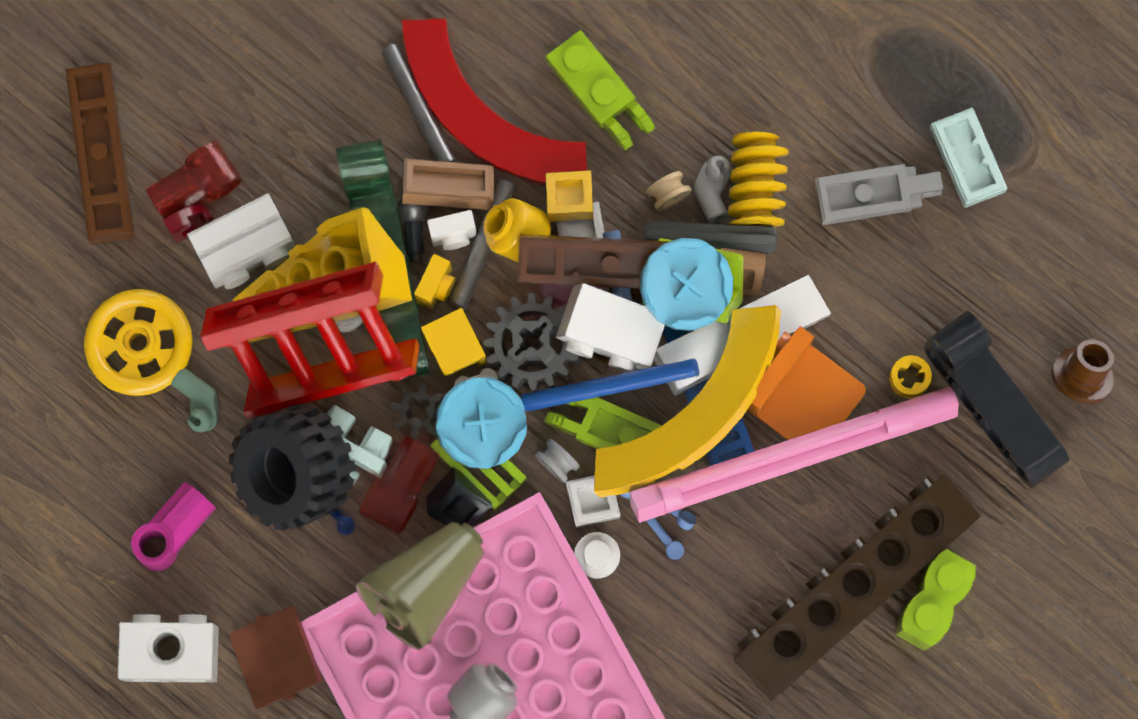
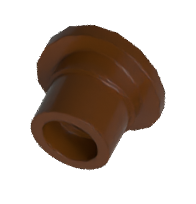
M1084 340L1078 346L1064 350L1056 358L1051 369L1052 381L1059 391L1073 400L1090 404L1102 402L1109 396L1114 385L1111 369L1114 363L1113 352L1109 346L1099 340Z

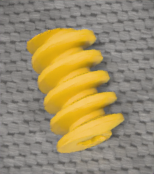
M744 132L733 136L732 144L739 150L733 152L731 162L737 167L731 171L730 179L737 185L731 187L729 191V197L735 203L729 206L728 215L735 220L728 224L784 226V219L772 215V211L783 209L786 205V202L773 198V193L786 191L787 184L774 180V176L787 173L788 170L787 166L775 163V158L788 156L789 149L776 145V141L780 140L779 136L769 132Z

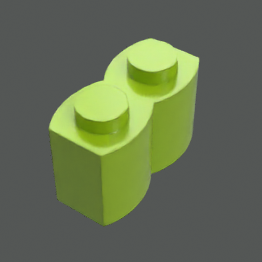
M947 549L933 559L921 575L918 594L905 605L899 615L896 635L924 651L938 643L951 625L954 606L968 594L973 585L976 565Z

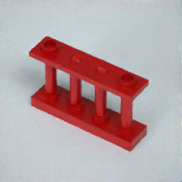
M376 261L206 309L200 338L207 351L225 346L231 347L251 382L248 386L243 410L247 419L263 414L268 415L292 405L316 401L379 383L398 381L409 375L416 374L419 353L417 339L414 338L395 343L376 307L380 301L384 276ZM352 311L358 312L377 349L353 355L333 317ZM308 323L315 324L334 360L311 366L290 328ZM265 335H273L292 372L269 378L248 340Z

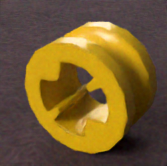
M913 355L900 358L895 362L889 373L891 389L896 395L906 399H913L922 395L930 385L932 372L928 363L924 359ZM909 366L919 370L916 376L922 375V383L915 382L911 388L902 385L904 378H898V371L906 372Z

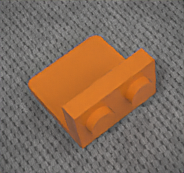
M801 326L792 336L785 331L778 339L774 353L775 359L765 370L756 388L758 393L747 409L749 413L786 441L845 422L866 393L863 383L811 345L815 336Z

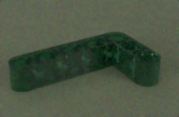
M382 139L336 147L340 174L350 210L353 211L361 207L368 208L405 258L412 300L379 311L395 343L414 338L419 343L416 374L409 375L404 379L430 374Z

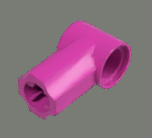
M184 482L151 521L135 531L131 542L134 555L143 567L150 571L159 572L168 569L174 564L181 548L216 510V507L193 486ZM155 537L166 540V548L161 555L154 558L144 555L143 550L147 541Z

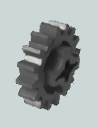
M529 293L526 304H521L516 296L511 298L513 309L509 312L501 307L496 309L501 320L499 323L487 322L486 327L494 334V338L483 340V345L486 349L495 351L486 360L490 367L502 365L497 372V377L502 382L513 376L512 387L514 390L519 391L523 387L524 382H528L530 390L535 392L539 390L541 382H546L550 388L556 387L554 377L557 375H561L565 379L571 377L566 366L568 363L580 364V357L566 350L567 342L563 341L560 355L554 350V339L566 309L565 304L555 310L553 296L548 295L544 299L543 304H539L536 295ZM529 315H543L538 321H523L521 319ZM509 331L513 336V347L507 352L508 355L506 356L504 341ZM529 336L534 339L539 338L542 347L537 351L532 347L528 348L525 343L526 338ZM529 365H544L546 367L535 372L524 371Z

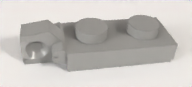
M905 164L815 179L822 225L909 212L912 209L922 207L921 199L941 195L942 190H944L941 172L917 175L915 166L905 167Z

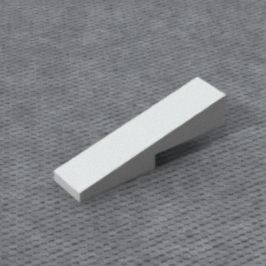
M809 275L739 308L777 305L781 310L778 339L785 331L792 336L799 326L806 329L831 314ZM731 319L728 324L714 321L710 325L698 328L657 348L654 356L657 366L693 358L697 360L699 366L698 377L667 383L674 396L712 376L725 349L731 327Z

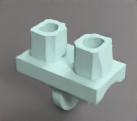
M334 405L327 414L332 417L331 424L333 426L339 425L344 431L342 438L345 443L349 442L352 448V452H349L350 460L355 461V465L382 479L388 469L385 459L393 442L392 437L371 426L360 446H357L345 439L356 418ZM356 470L350 473V476L355 480L354 484L360 476V473Z

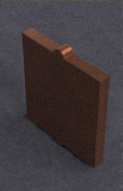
M295 605L269 616L258 615L254 623L229 633L256 709H261L281 699L293 700L296 696L295 693L323 682Z

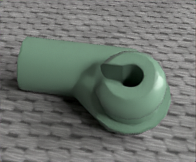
M181 369L174 377L171 386L190 399V416L187 417V423L195 432L210 431L216 426L219 419L218 394L213 387L188 369Z

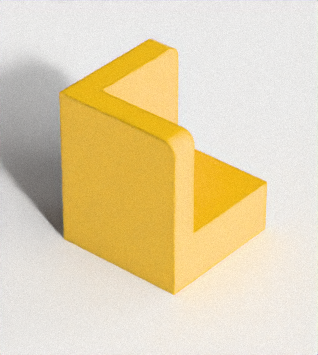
M462 308L421 327L423 337L445 376H449L474 363H477L478 367L487 364L486 355Z

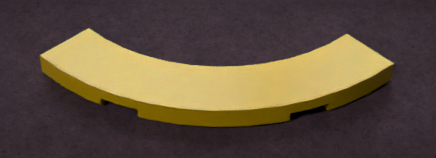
M777 305L732 310L728 340L717 367L703 389L678 415L661 427L635 440L616 446L596 449L594 493L599 498L620 495L653 485L656 479L664 477L678 468L681 470L687 468L708 453L730 432L755 399L758 393L756 388L764 375L766 367L771 365L774 357L781 320V310Z

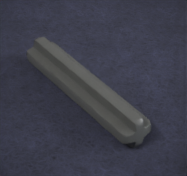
M650 221L646 223L644 229V240L658 241L660 238L673 241L679 238L700 239L719 250L721 248L773 253L776 251L778 242L777 230L773 226Z

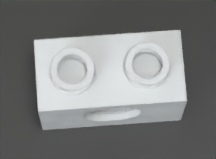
M133 615L132 623H120L118 679L124 682H217L219 627L214 623H207L206 615H179V623H161V615ZM167 636H176L180 642L178 655L171 660H162L158 655L160 641Z

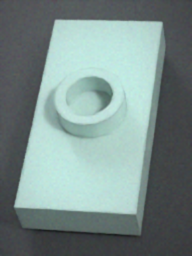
M973 107L931 123L929 128L964 208L1007 191L1008 188Z

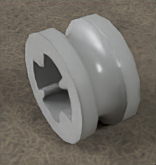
M549 439L546 442V451H538L534 456L555 478L565 483L568 480V471H576L580 466L565 449L554 440Z

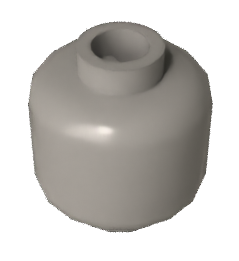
M490 663L488 666L474 664L448 692V700L453 709L449 716L451 719H506L517 705V698L514 693L517 690V685L503 669L494 663Z

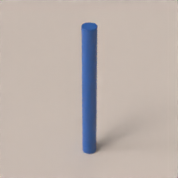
M693 358L525 393L521 395V400L525 412L698 377L699 366L697 360Z

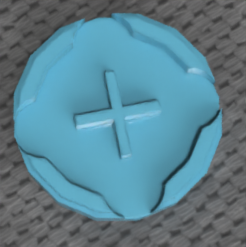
M679 238L662 244L648 257L641 271L640 293L646 309L658 322L672 329L696 330L712 324L723 313L732 297L733 276L727 260L714 247L700 239Z
M475 377L456 384L443 396L436 410L435 431L440 446L452 460L468 468L487 469L505 463L519 451L526 436V415L521 398L510 386L495 378Z

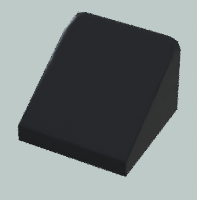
M454 467L448 471L426 498L428 515L445 526L450 523H456L460 526L466 523L473 527L492 506V502L461 471Z

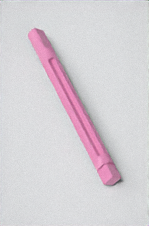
M946 387L691 473L631 491V507L640 523L885 440L958 417L959 402L953 389Z

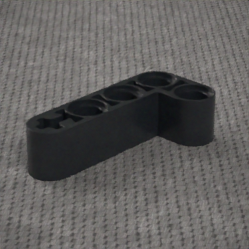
M965 311L931 336L924 345V351L933 366L949 387L953 389L956 396L1020 479L1030 488H1034L1069 462V456L1057 437L988 348L992 341L984 326L971 312Z

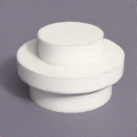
M601 532L585 535L577 543L574 552L586 576L594 579L605 578L612 574L620 561L618 544L611 536Z

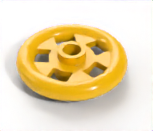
M146 289L126 290L105 300L92 314L84 336L85 357L95 377L109 389L130 396L150 395L171 385L176 374L187 366L193 344L190 323L183 310L169 297ZM137 307L155 310L153 323L144 320H134ZM113 317L124 323L119 329L116 339H111L103 334ZM173 330L174 348L161 350L160 331ZM137 336H144L147 339L146 347L140 351L133 350L131 347L132 340ZM114 351H117L119 356L127 362V365L119 372L115 371L106 361V358ZM157 359L161 370L151 376L142 378L138 368L139 365H145Z

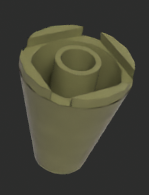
M450 523L364 575L362 580L356 585L357 592L374 616L380 612L389 622L385 628L409 647L420 650L431 642L484 556L481 548L483 539L473 527L466 523H463L461 526L456 523Z

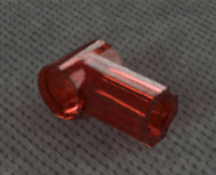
M214 141L192 152L184 161V166L150 186L145 191L163 219L187 207L201 204L206 200L215 201L224 197L240 185L242 177L219 142Z
M405 436L382 478L378 477L369 489L362 502L359 514L400 535L409 523L419 502L417 497L425 482H427L440 455L417 440Z

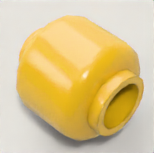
M515 198L504 200L500 204L495 205L490 209L484 220L483 229L488 247L494 253L515 262L519 260L520 234L551 235V224L547 214L543 210Z

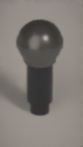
M401 197L398 201L397 212L402 219V223L405 224L406 254L409 256V263L422 262V255L424 253L422 222H424V218L427 215L428 205L402 204Z

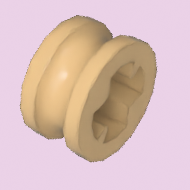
M681 171L664 176L646 190L648 197H655L657 202L654 207L657 211L672 207L692 192L689 185L684 186L682 184L683 174Z

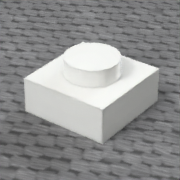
M471 210L427 220L433 247L443 246L444 250L458 249L470 243L469 239L477 236Z

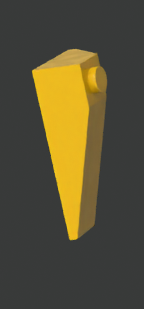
M361 207L323 222L316 228L318 233L304 245L297 244L288 252L290 256L275 270L264 272L232 301L375 261L384 275L380 301L376 305L378 311L411 301L412 298L404 255L368 208ZM352 311L334 316L333 319L337 322L360 315L358 312ZM308 323L290 329L292 332H296L317 326L315 324ZM265 335L248 341L251 343L271 338L273 335Z

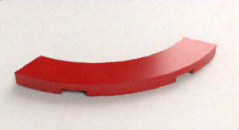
M446 18L402 20L404 45L409 66L417 86L433 115L462 147L481 161L494 166L495 169L501 172L505 171L542 186H546V173L587 171L586 142L554 140L520 129L497 115L475 94L458 68L452 53Z

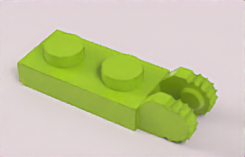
M581 30L546 55V61L600 129L604 127L622 150L626 151L633 145L629 133L614 119L623 111L629 114L636 126L644 133L648 134L655 129L651 118L636 102V97Z
M598 397L567 403V405L587 411L582 424L576 423L559 413L548 412L544 420L551 427L576 436L577 441L595 449L630 442L662 426Z

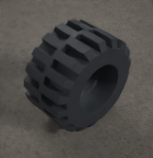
M301 404L292 405L252 420L251 423L244 425L239 430L240 435L235 437L231 446L235 452L229 454V464L233 466L234 471L230 473L231 482L236 483L238 491L235 493L239 501H245L247 504L245 510L251 516L258 515L261 524L267 527L273 524L275 530L284 531L288 528L293 530L338 510V506L344 504L349 498L347 491L353 489L355 480L350 476V473L355 471V461L350 460L349 452H352L350 443L344 442L342 438L344 431L341 427L331 424L332 417L325 412L318 414L316 407L308 405L302 408ZM288 458L294 467L296 476L290 468Z

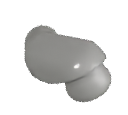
M719 155L710 157L702 166L693 186L695 197L709 224H719L729 216L721 195L729 180L731 166L725 157Z

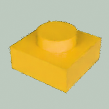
M591 171L546 173L547 214L550 222L594 219Z
M433 254L414 293L417 304L433 311L438 300L446 301L455 282V277L450 275L452 268L449 260Z

